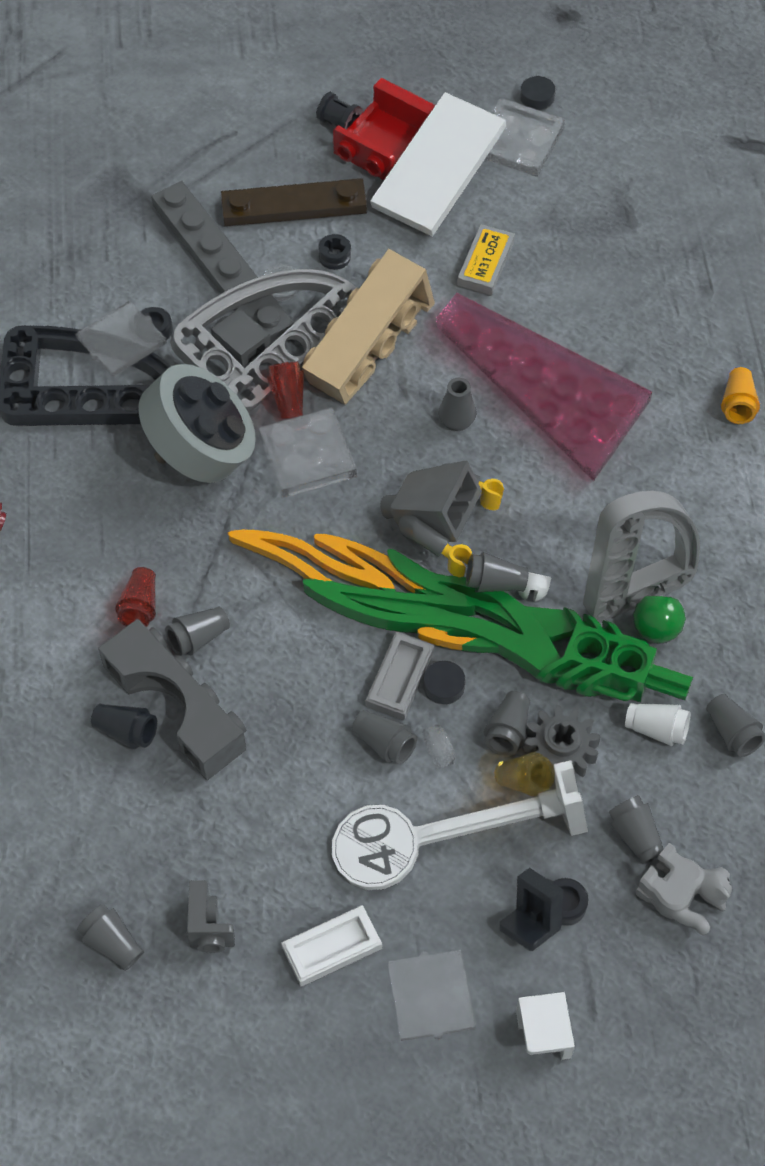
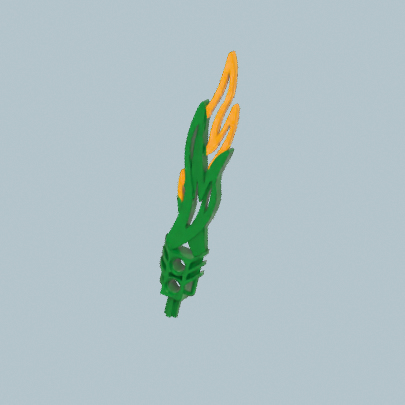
M242 529L228 532L231 543L275 560L292 569L304 578L303 587L306 595L317 603L355 621L391 631L418 633L420 640L450 649L498 653L529 672L538 681L550 684L556 683V686L559 688L575 690L577 694L592 697L603 694L621 701L634 700L641 703L646 688L682 700H686L693 677L655 665L657 648L651 647L644 640L622 634L620 629L612 622L603 620L601 626L595 617L585 613L582 615V621L576 611L566 607L561 610L524 606L504 591L475 592V588L466 587L465 576H446L431 572L394 549H388L387 556L360 543L328 534L314 535L315 545L352 565L349 566L332 559L310 544L292 536L260 530ZM279 547H284L304 555L329 573L363 587L334 582L297 556ZM363 559L382 569L412 593L396 592L392 581ZM476 611L501 622L508 628L484 619L469 616H474ZM571 637L565 654L561 658L552 642ZM592 653L597 657L594 659H586L582 657L581 654ZM632 666L637 671L626 672L622 670L620 667Z

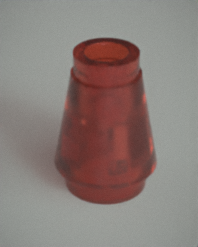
M292 361L269 365V375L266 378L278 411H280L281 419L303 416L304 370H300L299 362Z
M137 567L132 571L115 606L118 621L125 627L136 619H139L147 627L156 616V574L149 568Z

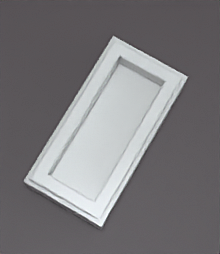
M363 905L281 943L300 987L382 949V943Z

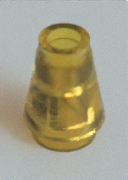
M536 752L502 761L496 766L494 772L495 780L500 786L530 796H538V793L547 791L555 780L554 766L551 761Z

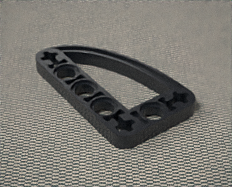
M16 326L10 329L4 338L0 372V414L6 423L13 426L141 424L139 408L128 411L123 409L121 405L128 399L140 401L143 392L150 385L38 386L41 349L73 351L113 359L135 367L155 380L170 368L171 365L148 349L114 336L66 327ZM26 341L24 344V356H20L17 347H20L21 342ZM22 369L30 372L29 376L24 380L14 381L10 379V375L16 370ZM97 399L103 402V406L96 411H87L83 408V405L89 400ZM52 400H61L65 403L64 407L56 412H50L45 409L46 404ZM34 402H36L38 408L36 411H33V408H35ZM15 403H22L18 406V410H11L14 408Z

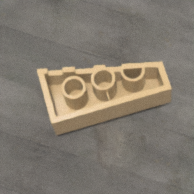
M390 249L387 250L381 259L375 260L369 269L368 278L360 288L352 291L347 300V306L341 315L333 318L328 324L322 341L317 347L311 348L306 354L302 369L308 383L346 405L374 373L376 359L378 357L380 359H387L395 349V342L399 333L403 331L409 334L417 325V320L414 319L416 314L421 309L428 312L435 304L426 269Z

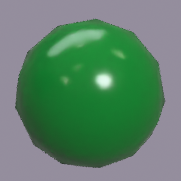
M645 596L636 604L633 614L634 626L640 636L656 644L668 643L675 639L683 631L686 620L684 608L679 600L664 596Z

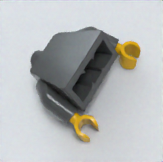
M468 461L445 463L440 466L409 473L397 494L382 497L380 508L384 518L395 519L404 537L415 541L438 557L440 554L447 557L448 571L453 576L463 577L466 570L464 563L468 565L472 551L467 545L458 544L452 547L448 543L457 542L480 494V504L485 509L498 510L504 487L498 479H488L485 482L479 481L480 476L473 473Z

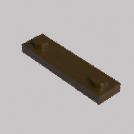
M363 178L221 191L224 227L367 214Z

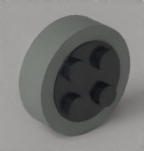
M189 364L171 366L143 392L140 398L139 418L146 437L156 450L154 453L155 459L161 464L168 463L178 472L191 479L206 483L219 482L229 476L253 453L256 441L255 430L245 406L228 385L200 367Z

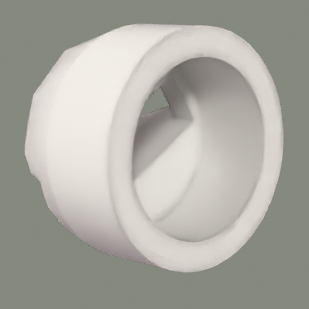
M529 572L526 589L524 592L518 591L519 595L526 600L530 590H534L533 601L542 600L549 590L551 577Z

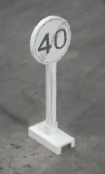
M572 761L554 764L556 789L538 793L539 797L417 827L413 826L411 821L398 809L386 805H366L351 812L338 825L332 839V857L336 867L350 884L365 890H379L399 883L412 870L418 856V849L422 845L544 816V819L562 815L571 836L588 832Z

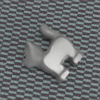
M668 843L658 857L659 863L656 866L666 876L660 878L657 870L651 865L641 878L636 895L642 900L652 903L664 917L673 919L687 927H692L700 935H705L710 930L708 921L701 914L690 911L688 908L694 896L700 894L706 902L721 911H725L726 901L732 892L729 880L730 873L722 867L703 869L696 862L679 855L676 852L675 846Z

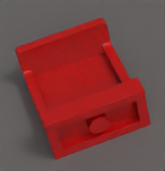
M381 77L373 86L374 101L348 129L338 125L333 130L334 154L338 155L342 160L351 162L366 170L372 176L385 180L436 105Z

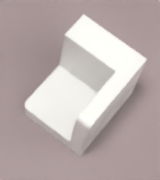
M565 992L519 998L516 1015L518 1027L523 1029L527 1053L535 1055L560 1051L561 1060L571 1059L575 1046Z

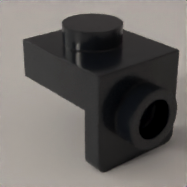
M529 867L517 876L516 910L500 921V931L527 950H535L561 930L564 890L552 880L546 879Z

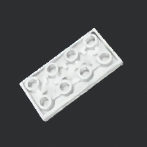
M445 92L370 200L372 208L433 237L505 130L506 120Z

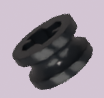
M331 234L320 240L318 246L319 261L324 267L337 270L348 265L351 260V244L345 236ZM333 249H339L337 254H331Z

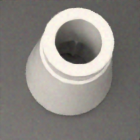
M630 703L626 714L625 727L669 746H673L674 743L683 745L689 730L691 712L682 710L681 705Z

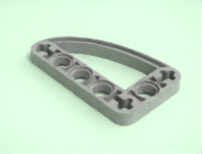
M297 269L264 275L227 290L186 317L177 325L171 336V348L185 364L194 365L208 371L206 367L208 360L218 359L222 361L226 367V373L216 377L228 385L235 394L238 393V390H245L253 381L256 387L252 390L248 399L243 398L241 400L249 413L300 368L309 350L317 347L324 338L325 333L313 330L310 319L321 317L329 324L333 318L341 315L347 305L342 307L336 315L332 309L335 308L340 299L349 298L356 287L338 275L320 270ZM291 290H310L326 294L245 368L204 328L229 311L270 294ZM193 335L196 337L194 344L184 345L181 342L184 336L190 337ZM291 339L299 341L304 348V354L301 356L291 355L285 348V342ZM207 347L209 350L204 353L201 360H198L196 357L199 351L202 353L204 348ZM272 363L278 369L279 376L276 379H266L260 373V364Z
M640 491L620 497L602 510L599 516L583 599V605L589 615L595 617L598 622L611 619L634 609L636 604L645 596H664L685 586L696 575L700 557L699 534L694 522L675 497L660 491ZM645 519H662L672 523L675 531L674 555L633 572Z

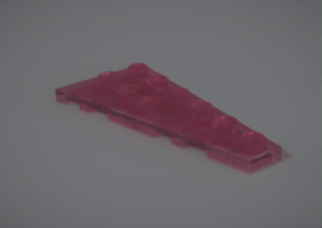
M458 293L453 296L437 316L436 327L593 481H595L651 401L652 391Z

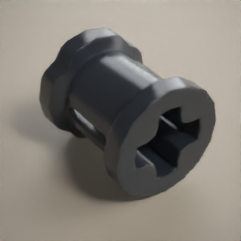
M328 92L322 97L317 107L316 118L323 123L328 121L336 126L339 125L348 129L362 114V108L357 104L349 105L339 100L335 93Z

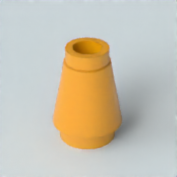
M738 367L729 373L721 410L730 422L745 424L755 418L760 409V402L752 378V372L747 368Z

